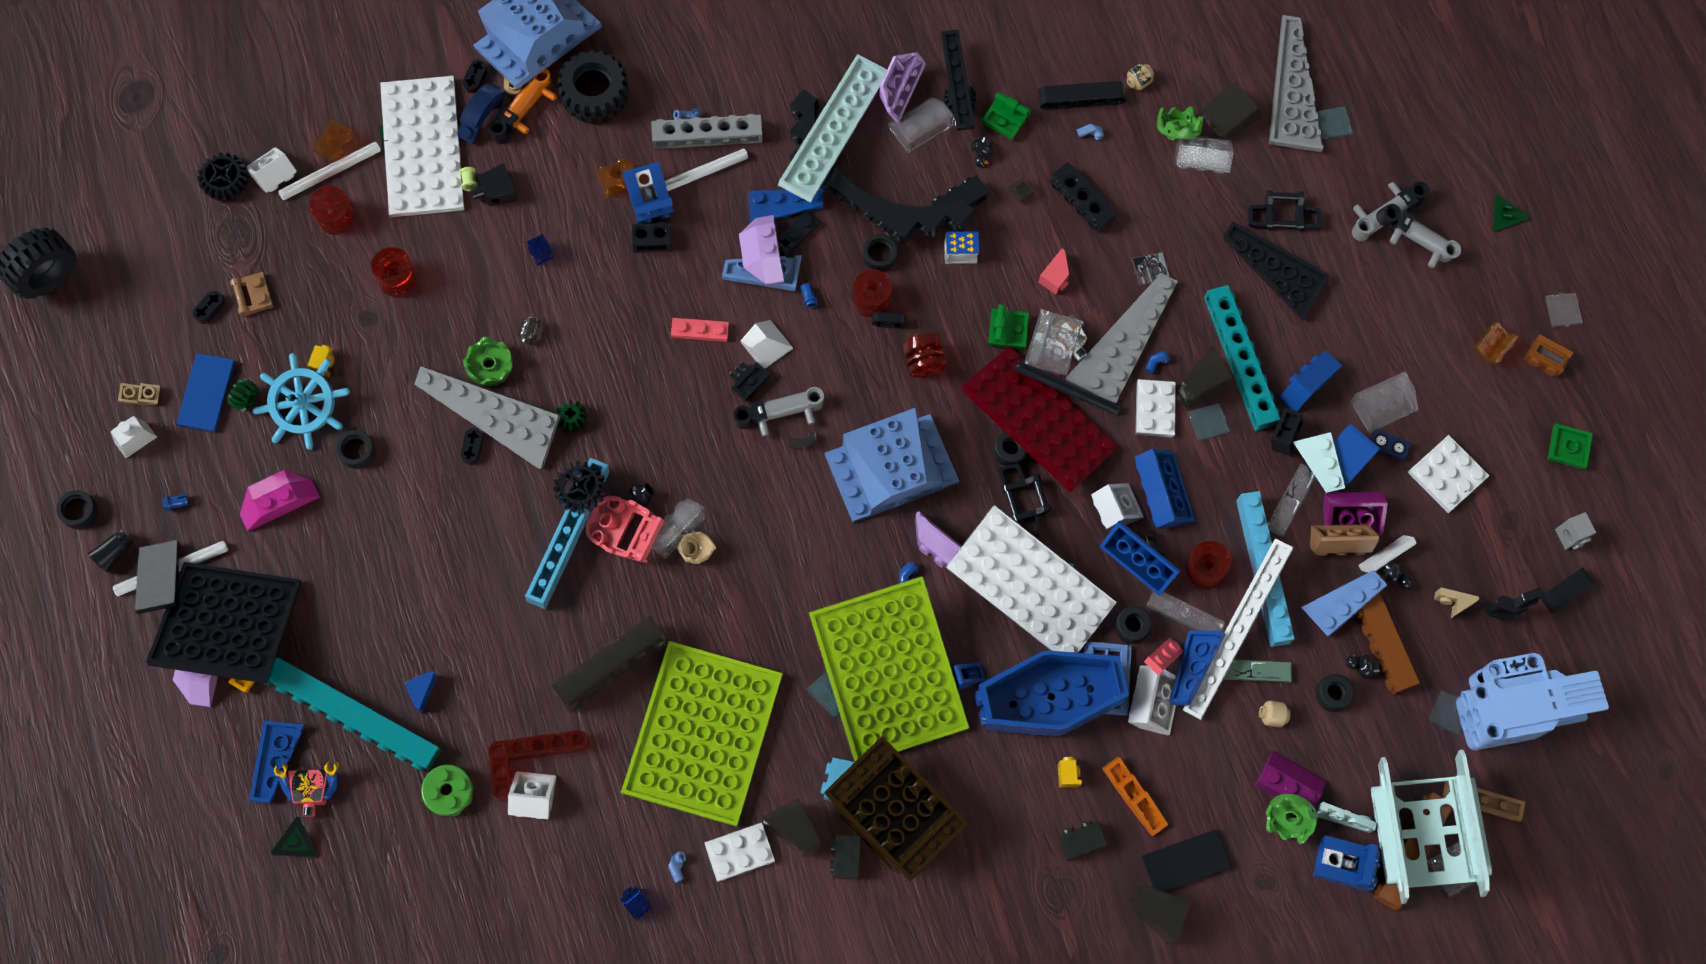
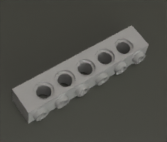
M748 114L747 116L730 115L728 117L712 116L710 118L694 117L692 119L676 118L674 120L658 119L651 121L653 149L762 143L761 115ZM740 127H746L747 129L741 130V129H739V128H740ZM722 128H728L729 130L723 131V130H721V129H722ZM710 129L709 132H704L703 130ZM692 130L691 133H686L685 131ZM669 131L674 132L673 134H667Z

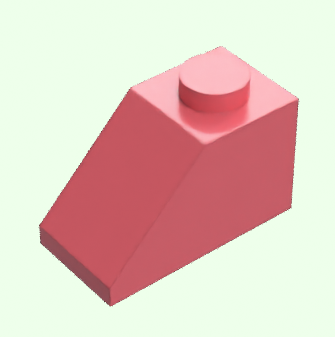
M1061 249L1042 272L1038 283L1055 295L1060 290L1064 291L1069 283L1067 281L1069 270L1064 249Z

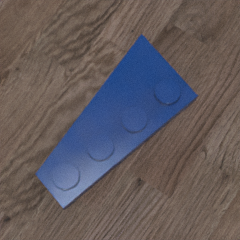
M822 189L817 191L811 203L788 190L749 191L750 223L759 217L774 215L775 219L782 217L784 219L797 213L803 214L805 211L811 212L822 209Z
M1188 631L1170 703L1173 705H1191L1226 635L1223 631Z
M263 721L249 801L272 803L280 785L279 776L274 773L275 765L277 764V768L283 771V763L289 764L305 728L304 724Z

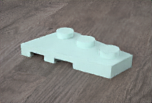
M1331 432L1293 442L1326 493L1345 488Z
M1325 802L1315 807L1318 818L1368 833L1376 828L1377 822L1372 821L1368 816L1356 815L1348 810Z

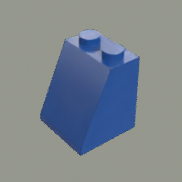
M1349 424L1334 441L1345 487L1380 449L1352 424Z

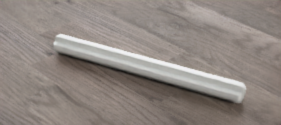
M373 142L280 189L278 193L283 200H286L380 152L381 149L377 142Z
M741 149L665 180L667 191L746 160L748 158L747 151ZM651 186L650 188H651V191H653V192H652V195H653L652 198H653V197H655L656 195H655L653 186Z
M221 541L179 558V571H181L184 562L198 564L227 552L228 547L226 543ZM137 576L114 585L113 591L115 595L120 596L135 590Z

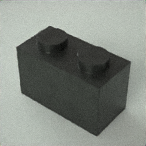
M1092 821L1081 824L1082 828L1074 830L1072 827L1062 831L1063 835L1059 837V841L1067 861L1107 846L1099 822L1093 824Z
M836 835V840H832L831 852L835 853L834 861L830 860V873H834L833 878L858 880L861 836Z

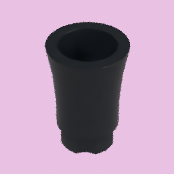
M119 530L115 535L112 534L102 544L88 552L87 555L107 573L134 542L122 530Z

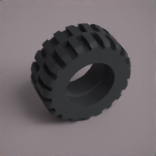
M589 50V53L582 51L579 52L578 56L573 55L570 57V62L566 61L562 65L563 69L559 71V79H557L558 90L562 105L571 116L574 117L576 115L577 120L583 121L585 119L587 123H592L593 121L601 123L603 119H612L613 114L618 115L621 112L620 107H625L629 95L626 71L620 61L615 60L614 56L611 54L607 56L603 51H599V53H596L595 50ZM591 77H599L610 83L609 88L597 96H586L576 90L582 81Z
M46 227L31 229V231H26L21 236L14 238L13 242L8 243L5 246V250L1 251L0 279L17 297L34 299L37 296H44L47 292L55 290V287L60 286L65 278L67 279L70 276V272L73 271L74 264H76L75 251L55 229Z

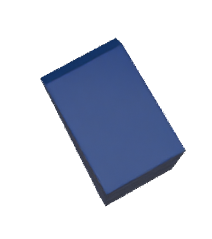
M981 663L953 666L952 674L957 690L986 681Z
M433 671L405 682L412 702L420 713H423L437 679V675Z

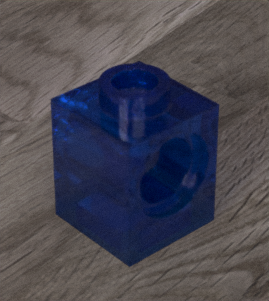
M544 234L526 242L528 250L537 266L554 258L552 249Z
M637 886L634 889L630 887L622 893L623 897L620 900L635 921L652 909Z

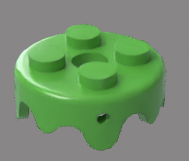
M1173 107L1167 114L1165 108H1160L1157 129L1160 133L1167 136L1168 139H1194L1201 134L1203 117L1201 116L1197 119L1193 107H1188L1184 112Z
M483 337L476 344L469 346L466 358L463 359L464 367L470 379L485 387L496 386L504 382L511 374L513 368L512 356L506 345L489 337ZM487 360L494 361V365L490 368H486L484 363Z
M441 765L431 770L424 778L421 788L422 799L428 809L436 815L455 817L471 803L474 784L469 775L460 767ZM444 785L452 786V792L449 795L442 794L441 790Z
M1294 794L1276 796L1269 803L1265 813L1267 815L1266 829L1269 833L1276 832L1283 840L1297 838L1299 844L1306 842L1308 837L1314 833L1318 821L1314 806L1305 798ZM1288 813H1293L1297 817L1293 818L1289 816Z

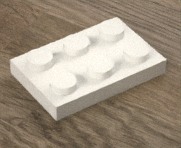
M1138 379L1136 435L1174 437L1175 382Z
M762 823L704 843L717 882L775 862Z

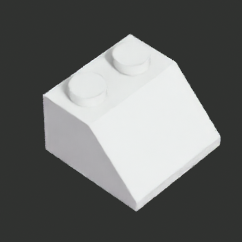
M276 147L247 166L248 173L266 193L276 190L281 182L289 181L294 177L293 174L297 172L286 155Z
M1129 483L1108 484L1091 494L1094 506L1098 509L1101 522L1106 529H1113L1118 521L1127 525L1144 518Z
M516 771L508 795V815L548 819L553 803L556 776Z

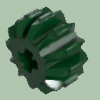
M249 379L237 380V383L233 385L228 395L229 405L237 411L244 412L249 410L253 406L254 401H256L259 387Z
M569 400L567 405L562 402V408H556L558 415H561L557 426H562L563 431L569 428L572 433L574 428L581 430L580 424L585 425V418L588 417L587 413L584 412L586 410L585 407L580 406L578 401L573 404L572 400Z

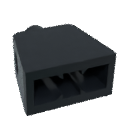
M505 163L479 175L478 179L481 186L470 189L474 200L485 197L488 206L518 201Z

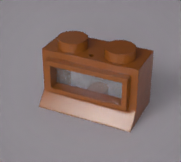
M1540 334L1533 341L1524 360L1531 366L1544 370L1546 374L1558 377L1565 369L1574 352Z

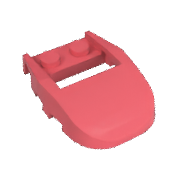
M617 496L603 497L602 502H597L598 507H593L586 522L587 537L594 544L602 547L609 553L622 558L647 563L648 560L646 558L662 525H665L666 522L635 501L624 500ZM637 513L643 516V519L627 551L618 547L634 514Z

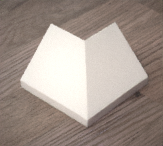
M771 320L755 323L741 340L742 345L754 360L765 369L793 350V347Z

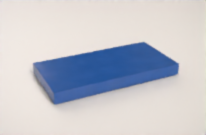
M196 353L176 423L178 426L216 433L235 365L233 359Z

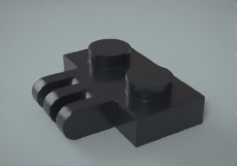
M740 361L738 365L742 370L737 366L733 368L737 376L731 371L728 373V376L736 382L731 387V391L744 402L771 376V373L758 362L749 368L744 362Z

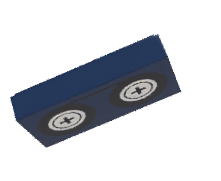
M1378 429L1373 431L1370 439L1380 448L1378 452L1400 461L1405 460L1411 445L1407 441Z

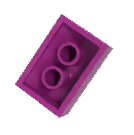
M1382 492L1325 493L1323 504L1324 525L1368 524L1379 536H1383L1388 502Z
M1272 751L1254 786L1273 797L1281 794L1301 796L1315 808L1322 795L1325 781Z

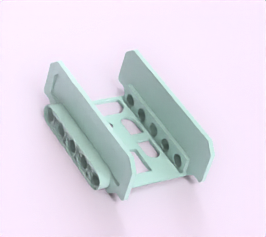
M1459 750L1455 758L1457 776L1391 783L1387 760L1385 757L1380 759L1378 764L1380 786L1371 787V796L1377 822L1376 826L1385 880L1387 884H1397L1401 904H1406L1409 899V888L1477 882L1481 897H1485L1490 891L1489 875L1492 874L1490 856L1474 777L1470 778L1464 750ZM1449 782L1450 792L1444 799L1403 802L1395 795L1394 786ZM1448 804L1453 808L1456 821L1455 826H1442L1440 807L1442 805ZM1402 808H1408L1412 811L1415 829L1401 830L1399 811ZM1428 809L1430 814L1424 815L1423 810ZM1458 834L1461 848L1459 856L1452 857L1448 854L1444 835ZM1417 838L1420 853L1417 860L1407 858L1403 839ZM1440 844L1444 871L1429 872L1424 846Z

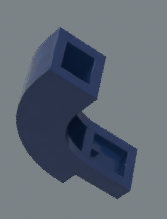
M493 83L483 85L472 96L459 121L462 123L458 131V137L470 144H475L488 114L492 110L501 107L506 90Z

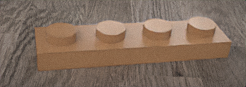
M1445 781L1442 798H1445L1450 792L1448 781ZM1477 788L1481 811L1517 822L1522 821L1525 807L1524 801Z

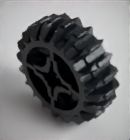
M220 152L218 157L212 154L211 160L206 158L207 163H201L202 169L198 170L199 176H197V180L205 195H209L212 199L216 198L220 202L222 198L225 201L228 200V197L235 199V194L241 195L240 190H246L244 184H249L247 166L235 154L231 156L227 152L224 156Z
M577 461V466L573 467V464L569 463V469L563 467L564 474L557 473L559 479L554 480V484L557 486L553 487V490L556 492L555 498L560 499L559 504L561 506L565 505V510H569L572 507L573 513H576L577 509H579L580 513L583 514L584 508H587L590 512L591 505L597 508L598 504L596 501H603L600 495H606L604 488L607 487V484L603 482L605 477L600 475L601 470H595V465L592 464L588 468V462L585 461L583 466H581L580 462ZM580 474L586 475L582 478L576 477V475ZM570 480L572 486L568 489L569 492L565 494V485ZM595 481L596 487L593 494L591 495L589 493L588 488L591 486V483ZM576 484L581 487L583 486L584 491L580 488H577ZM577 497H583V498H584V500H573V499H575V498H577Z

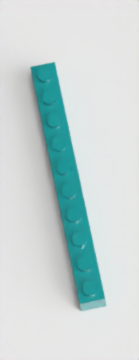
M276 658L269 682L265 685L268 686L271 683L276 686L275 690L281 694L286 695V693L293 695L292 699L301 705L303 702L309 704V709L313 712L327 714L326 719L335 724L337 721L343 723L344 729L351 733H354V731L361 734L360 738L369 743L372 740L377 742L378 748L385 752L393 751L396 753L394 757L403 762L406 759L412 762L411 766L421 772L423 769L428 772L430 771L441 753L439 747L280 658Z

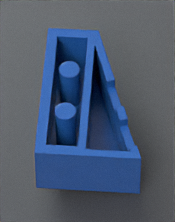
M1326 350L1321 355L1317 353L1310 360V365L1306 363L1300 369V374L1296 372L1290 378L1291 384L1279 397V400L1289 409L1298 412L1302 405L1308 402L1311 396L1319 391L1342 367Z

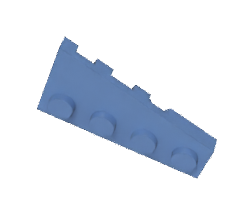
M802 255L793 258L781 256L784 276L783 283L763 284L744 269L743 259L725 260L722 280L796 291Z
M1373 570L1301 608L1329 637L1381 592L1387 584Z

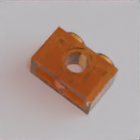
M630 157L620 159L615 164L603 166L596 171L597 179L606 198L627 189L622 172L635 168ZM616 174H620V175H621V176L618 177V178L613 177V176L616 175Z

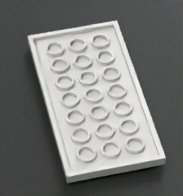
M454 76L381 82L384 140H388L384 141L390 218L464 210Z
M996 506L991 508L946 567L1051 651L1078 653L1116 604V601Z

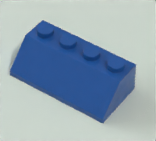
M1150 449L1136 456V468L1140 474L1141 485L1145 490L1147 504L1151 509L1152 521L1156 528L1169 529L1196 522L1174 451Z
M1121 521L1117 522L1099 546L1158 596L1166 590L1180 572L1177 567Z

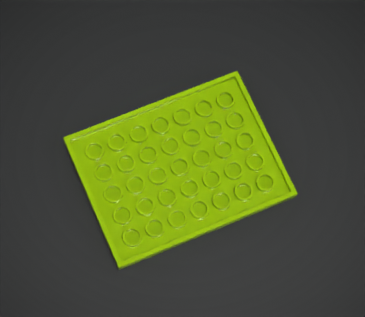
M922 576L808 612L854 762L881 736L899 752L969 728Z
M669 641L621 794L737 827L783 673Z

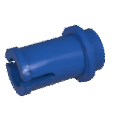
M803 284L800 289L804 297V305L807 308L817 306L818 298L814 295L812 284Z
M186 493L173 497L166 496V498L162 499L164 510L172 511L173 508L189 505Z

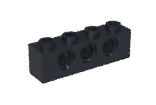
M1069 162L1052 174L1050 179L1052 188L1061 193L1066 203L1071 204L1080 217L1083 216L1091 229L1100 233L1115 221L1117 212ZM1078 197H1084L1086 200H1080ZM1091 210H1097L1098 213H1093Z

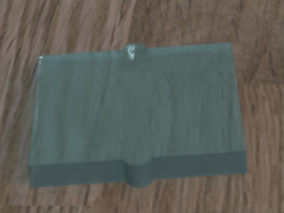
M1345 107L1316 111L1318 113L1321 139L1351 135L1353 133L1350 126V118L1347 116Z
M1219 403L1188 412L1192 424L1191 428L1194 429L1198 441L1229 433L1225 420L1226 416L1223 415Z
M1441 690L1428 721L1440 726L1442 730L1446 729L1459 735L1463 722H1460L1456 703L1458 696H1453Z

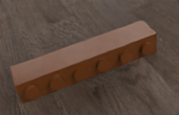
M1379 592L1355 615L1363 625V634L1370 641L1371 652L1379 659V670L1384 673L1386 686L1395 695L1416 687L1420 682Z
M1431 792L1428 795H1423L1420 801L1444 798ZM1448 804L1440 807L1442 826L1452 809ZM1424 809L1423 814L1429 815L1430 811L1428 809ZM1412 815L1409 821L1410 823H1412L1409 830L1415 829L1414 818ZM1417 838L1403 839L1407 858L1417 860L1420 856ZM1433 845L1424 846L1426 858ZM1384 876L1383 880L1378 881L1376 888H1374L1376 893L1373 898L1395 911L1402 906L1397 884H1387Z

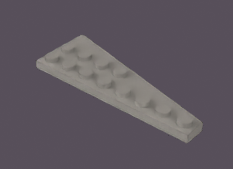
M1283 15L1280 28L1269 144L1322 152L1321 130L1318 126V113H1316L1315 96L1312 79L1309 75V63H1307L1306 58L1307 51L1303 41L1304 34L1301 18Z
M1161 273L1071 371L1065 381L1116 403L1178 281Z
M420 366L415 381L416 386L539 469L544 468L561 415Z

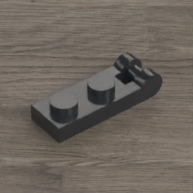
M807 211L778 237L779 251L782 256H789L819 226V221Z

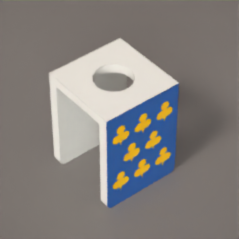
M946 232L944 240L945 264L977 263V255L979 254L978 232Z

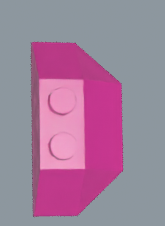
M282 470L248 487L240 516L249 532L320 498L311 479Z

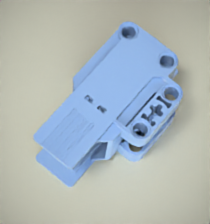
M1536 653L1494 660L1488 663L1483 669L1476 671L1470 676L1469 684L1471 689L1462 691L1461 696L1456 700V708L1466 743L1474 751L1533 740L1552 731L1556 726L1586 721L1588 719L1587 714L1604 711L1609 708L1597 671L1565 676L1557 670L1547 671L1543 658ZM1528 660L1534 663V668L1529 665ZM1477 676H1481L1484 683H1480Z

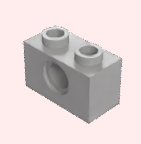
M1586 512L1568 519L1555 529L1565 550L1569 548L1576 550L1583 547L1585 543L1592 540L1591 536L1596 534Z

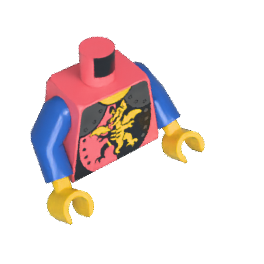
M328 761L324 769L288 771V774L286 773L288 768L286 763H283V771L277 768V764L275 765L274 773L279 776L283 792L293 804L303 806V817H315V805H325L326 801L332 797L337 789L336 770L339 768L338 762L334 764V768L330 767V761Z

